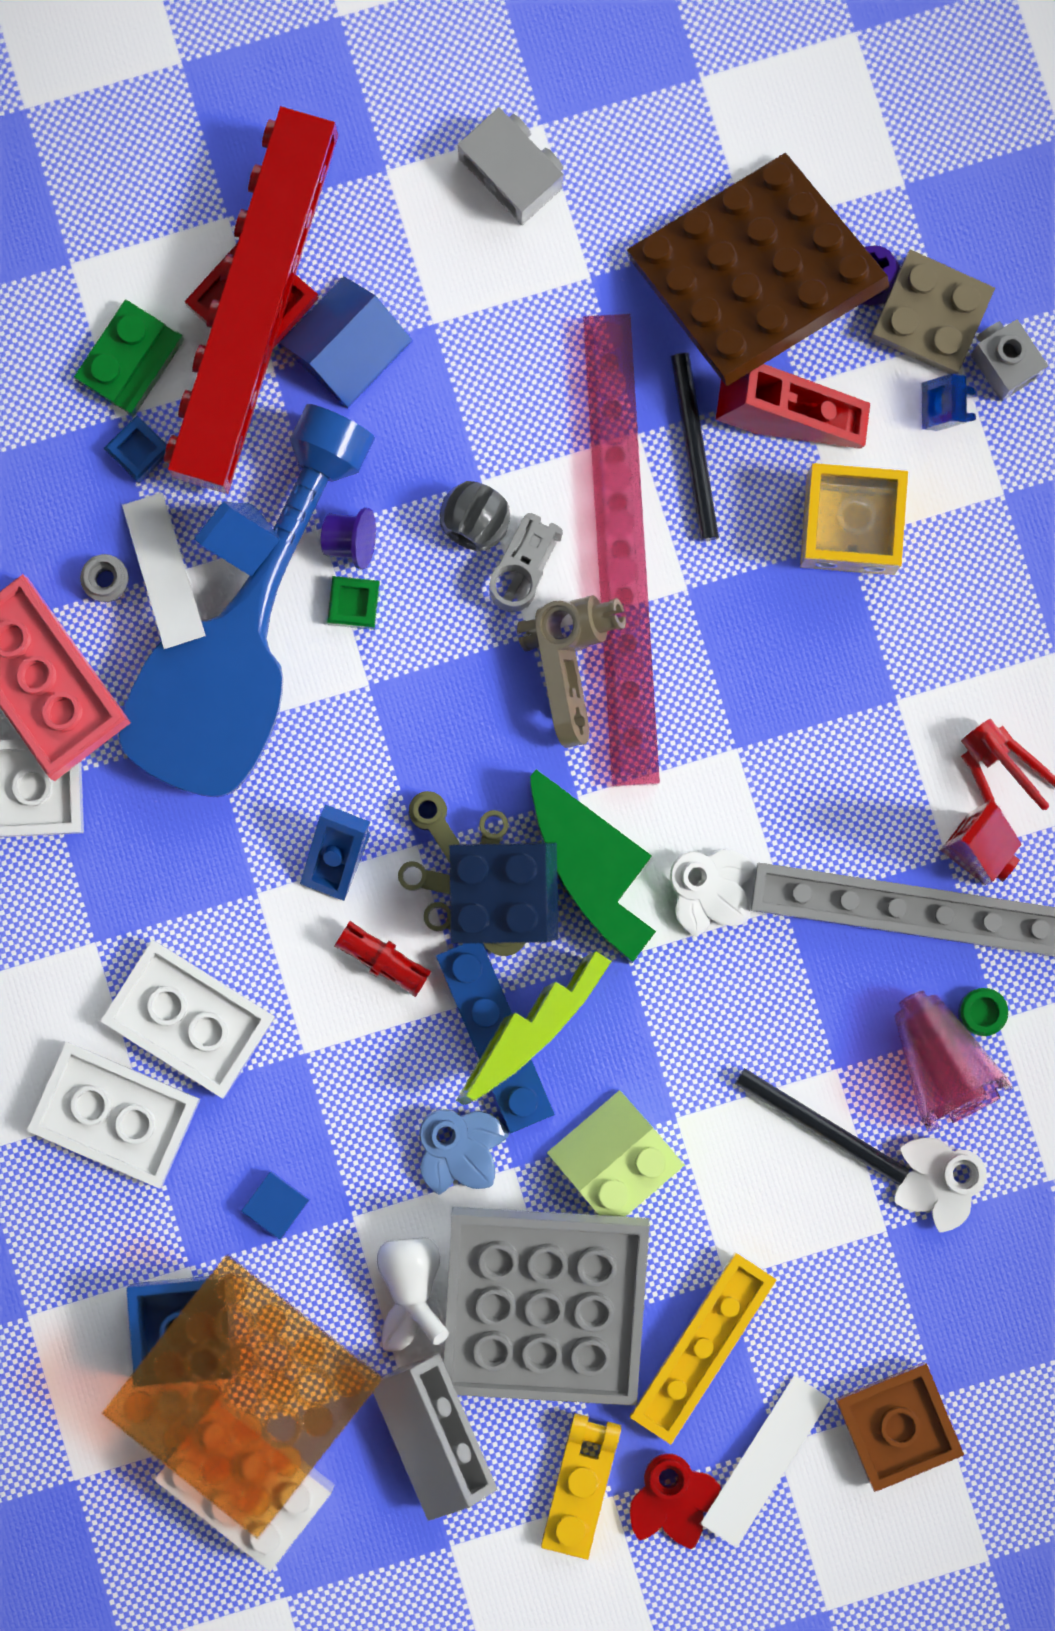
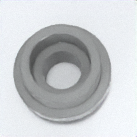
M101 554L92 557L85 563L81 571L80 581L83 590L90 598L98 602H111L124 594L129 583V575L125 565L118 558L108 554ZM104 571H109L114 576L112 584L108 587H100L97 584L98 575Z

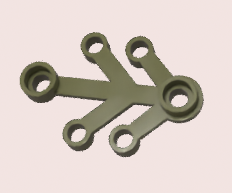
M421 792L410 802L409 816L411 821L419 829L430 831L450 863L449 845H458L460 843L445 820L447 817L446 803L435 792ZM426 801L433 802L437 806V813L431 819H425L419 815V807ZM491 810L483 814L479 823L482 833L480 844H500L501 838L508 831V820L502 812ZM492 816L500 818L503 822V829L497 834H491L485 829L486 820ZM415 861L406 862L400 867L398 880L406 890L417 891L422 888L450 895V875L426 870L423 865ZM415 867L421 871L422 878L418 884L409 885L404 881L403 875L408 868ZM434 902L428 905L423 914L427 927L437 932L446 929L451 930L450 908L442 902ZM435 908H442L447 912V920L441 926H435L429 921V914ZM484 943V946L495 955L510 956L519 952L526 943Z

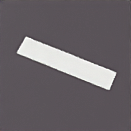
M163 492L122 505L164 649L206 636Z
M794 1375L700 1524L737 1548L827 1406L830 1398Z

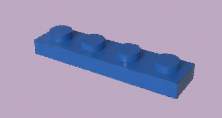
M464 943L436 955V958L480 1060L502 1020L511 1015L512 1012L483 943ZM532 1059L515 1074L492 1089L510 1134L555 1115Z

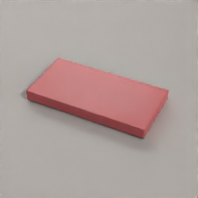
M22 574L0 591V708L47 776L56 781L131 722L32 582Z

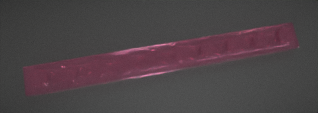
M630 314L583 316L600 603L618 598L623 605L624 612L614 615H617V618L623 616L626 618L625 628L607 631L606 640L603 642L611 787L659 785L660 776Z

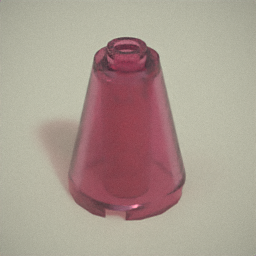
M923 990L904 998L898 1003L901 1010L895 1014L894 1018L919 1115L926 1131L940 1129L941 1127L937 1120L949 1115L952 1123H955L993 1104L1001 1098L997 1091L998 1088L1006 1092H1010L1013 1089L1007 1075L937 994L927 996Z

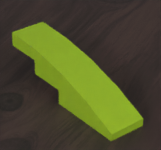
M597 951L583 957L566 988L557 982L544 987L526 1019L517 1013L505 1017L456 1101L462 1105L474 1102L521 1069L554 1039L585 1003L612 961Z

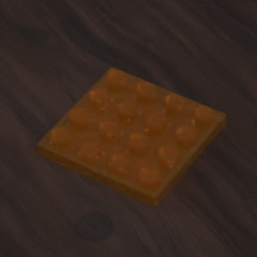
M228 1253L101 1414L258 1539L383 1380V1376Z

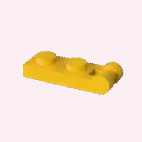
M574 1413L541 1548L588 1560L622 1425L607 1421L606 1426L589 1422V1416ZM583 1441L601 1445L598 1458L580 1453Z

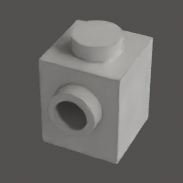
M1018 319L1005 327L1001 321H998L986 328L977 336L980 343L977 344L971 353V357L1001 402L1040 378L1049 367Z

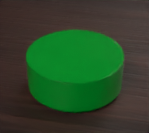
M978 988L968 992L962 998L958 1007V1016L962 1026L973 1035L990 1036L996 1034L1005 1026L1008 1020L1009 1010L1006 1000L999 992L990 988Z

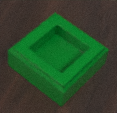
M332 576L327 624L375 630L380 581Z

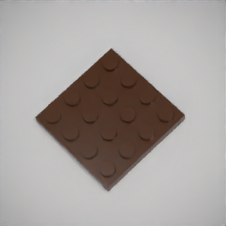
M786 152L627 249L632 264L726 386L889 287L888 275Z

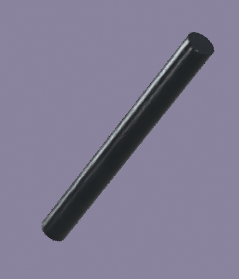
M687 352L677 353L671 356L700 541H712L719 539L690 355Z
M746 1068L741 1071L734 1083L741 1089L899 1186L905 1180L910 1169Z

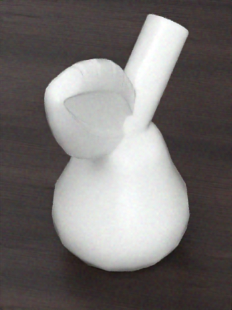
M428 1237L386 1241L377 1253V1266L396 1304L387 1314L383 1324L381 1338L383 1350L387 1352L401 1351L412 1342L419 1326L434 1345L441 1344L449 1336V1331L426 1304L430 1299L434 1279L440 1266L439 1248Z

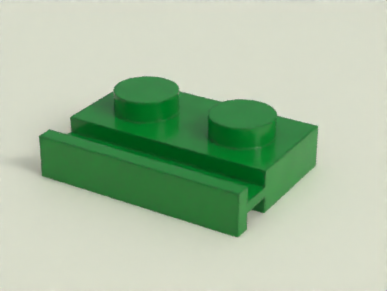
M125 299L82 363L74 379L134 418L184 342V336Z

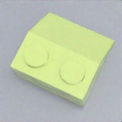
M620 1090L547 1152L597 1214L606 1216L626 1217L685 1166L664 1139Z

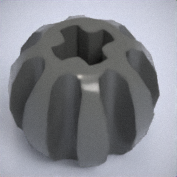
M465 481L453 487L444 497L439 514L440 527L444 533L458 545L474 551H486L496 546L506 535L511 518L510 506L506 499L490 486L475 481Z

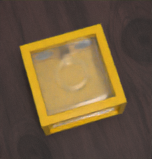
M812 463L806 476L800 568L895 575L902 566L908 471Z

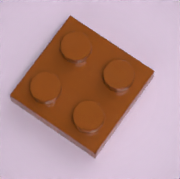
M926 1362L835 1398L874 1493L965 1455Z

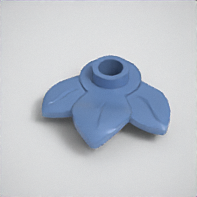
M438 1109L431 1112L424 1118L419 1129L420 1141L425 1148L420 1163V1172L423 1180L438 1195L445 1192L455 1179L473 1189L490 1188L495 1180L496 1169L493 1156L489 1150L507 1139L509 1133L506 1127L498 1119L483 1111H472L461 1116L450 1109ZM445 1126L451 1127V1138L446 1142H439L437 1140L439 1129Z

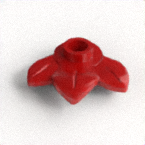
M673 1453L660 1454L648 1463L644 1473L645 1486L631 1500L630 1522L637 1539L641 1541L651 1537L662 1527L664 1532L675 1542L688 1549H693L703 1531V1525L700 1524L704 1519L703 1512L709 1511L722 1490L721 1486L710 1474L692 1471L687 1461L681 1456ZM665 1469H672L677 1473V1481L671 1486H664L659 1481V1476Z

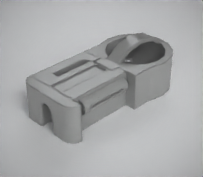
M534 513L525 514L500 564L491 575L489 583L490 598L501 610L519 612L532 603L536 589L543 576L542 571L557 544L554 539L561 542L563 530L560 526L552 522L547 526L541 522L542 518ZM515 571L516 573L502 598L497 592V578L505 572ZM525 576L531 586L529 593L525 598L512 602Z

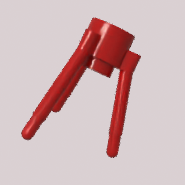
M990 718L961 740L968 751L960 757L970 768L984 803L991 800L996 804L979 763L983 762L988 769L1000 761L1040 809L1048 810L1049 803L1008 753L1011 750L1054 788L1055 775L1014 740L1003 725L998 728Z

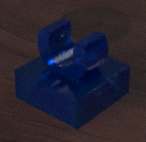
M951 373L921 383L923 430L940 431L976 420L975 413L967 412V398L975 396L976 390L966 385L965 375Z

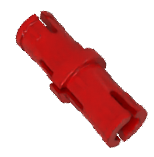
M351 920L334 945L337 949L351 955L369 967L370 974L375 977L380 974L402 987V989L414 997L417 996L432 972L395 949L396 944L389 940L386 944L364 931V929L354 924Z

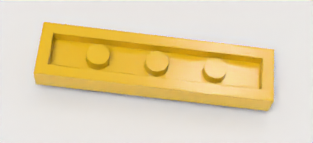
M734 1252L638 1401L637 1406L629 1415L630 1418L671 1445L777 1279Z

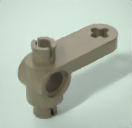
M594 595L570 601H553L544 607L538 608L535 619L519 621L517 624V633L526 632L529 635L518 638L524 651H531L538 647L540 649L555 733L559 742L565 748L584 745L589 740V722L576 651L583 650L589 645L604 642L607 637V631L625 628L626 618L624 616L617 618V615H614L624 612L623 605L618 598L600 603ZM569 614L573 620V629L570 635L565 638L561 632V622Z

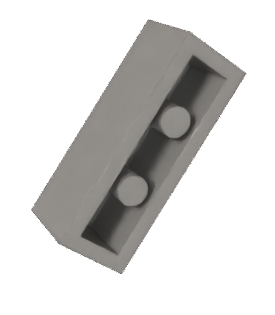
M440 1353L400 1367L369 1384L428 1521L468 1509L498 1490Z

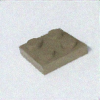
M909 249L870 338L952 376H956L962 367L995 291V287Z

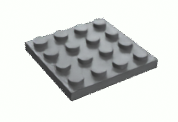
M452 1207L445 1326L449 1331V1336L445 1340L444 1365L457 1395L637 1406L650 1219Z

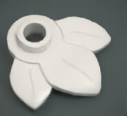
M727 849L719 850L709 856L695 851L680 855L673 862L670 869V883L678 894L674 911L679 924L687 932L698 937L707 928L710 919L727 926H738L748 922L749 902L745 891L740 886L756 873L754 863L746 856ZM698 867L701 870L702 877L697 884L692 885L689 882L688 875L693 868Z
M938 1138L914 1139L901 1146V1154L913 1170L907 1174L905 1180L898 1186L894 1202L910 1211H932L934 1224L940 1233L950 1231L962 1225L970 1215L972 1197L978 1194L986 1183L987 1170L983 1160L977 1154L968 1150L953 1151ZM961 1164L966 1165L970 1171V1177L964 1183L956 1182L953 1177L954 1169Z

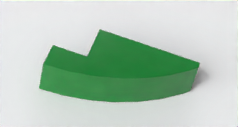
M535 769L530 776L532 801L543 843H557V876L564 890L585 920L607 944L632 964L656 931L619 904L618 901L648 863L652 855Z

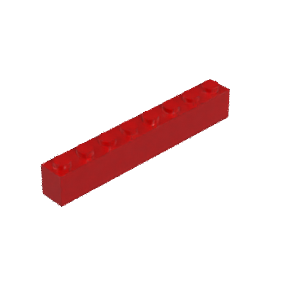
M280 106L276 120L269 119L266 124L262 147L267 148L262 165L255 164L250 175L248 192L253 193L249 208L248 210L241 209L237 217L234 237L239 238L235 254H227L222 266L220 281L225 283L220 300L213 299L208 311L206 326L211 328L206 346L202 344L198 346L194 356L192 372L197 373L192 391L187 389L184 391L179 405L178 417L183 418L178 436L171 435L166 447L164 463L169 464L168 471L174 479L229 494L338 140L337 127L334 121Z

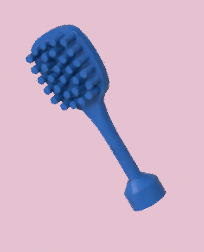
M306 404L290 437L298 465L302 470L273 529L281 540L252 577H248L236 596L216 617L201 621L206 636L164 649L161 641L144 663L123 710L131 723L119 732V740L127 757L151 776L189 793L207 797H223L236 791L256 767L276 725L283 696L284 677L282 666L271 653L267 641L270 617L277 591L328 481L334 482L358 474L375 440L371 432L356 422L321 406Z

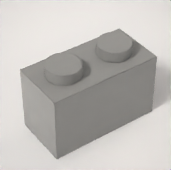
M498 107L457 144L458 159L508 212L523 225L563 189L564 174L561 171L564 167L550 149L545 147L543 150H540L529 138L532 135L530 129L520 117L514 113L509 117Z

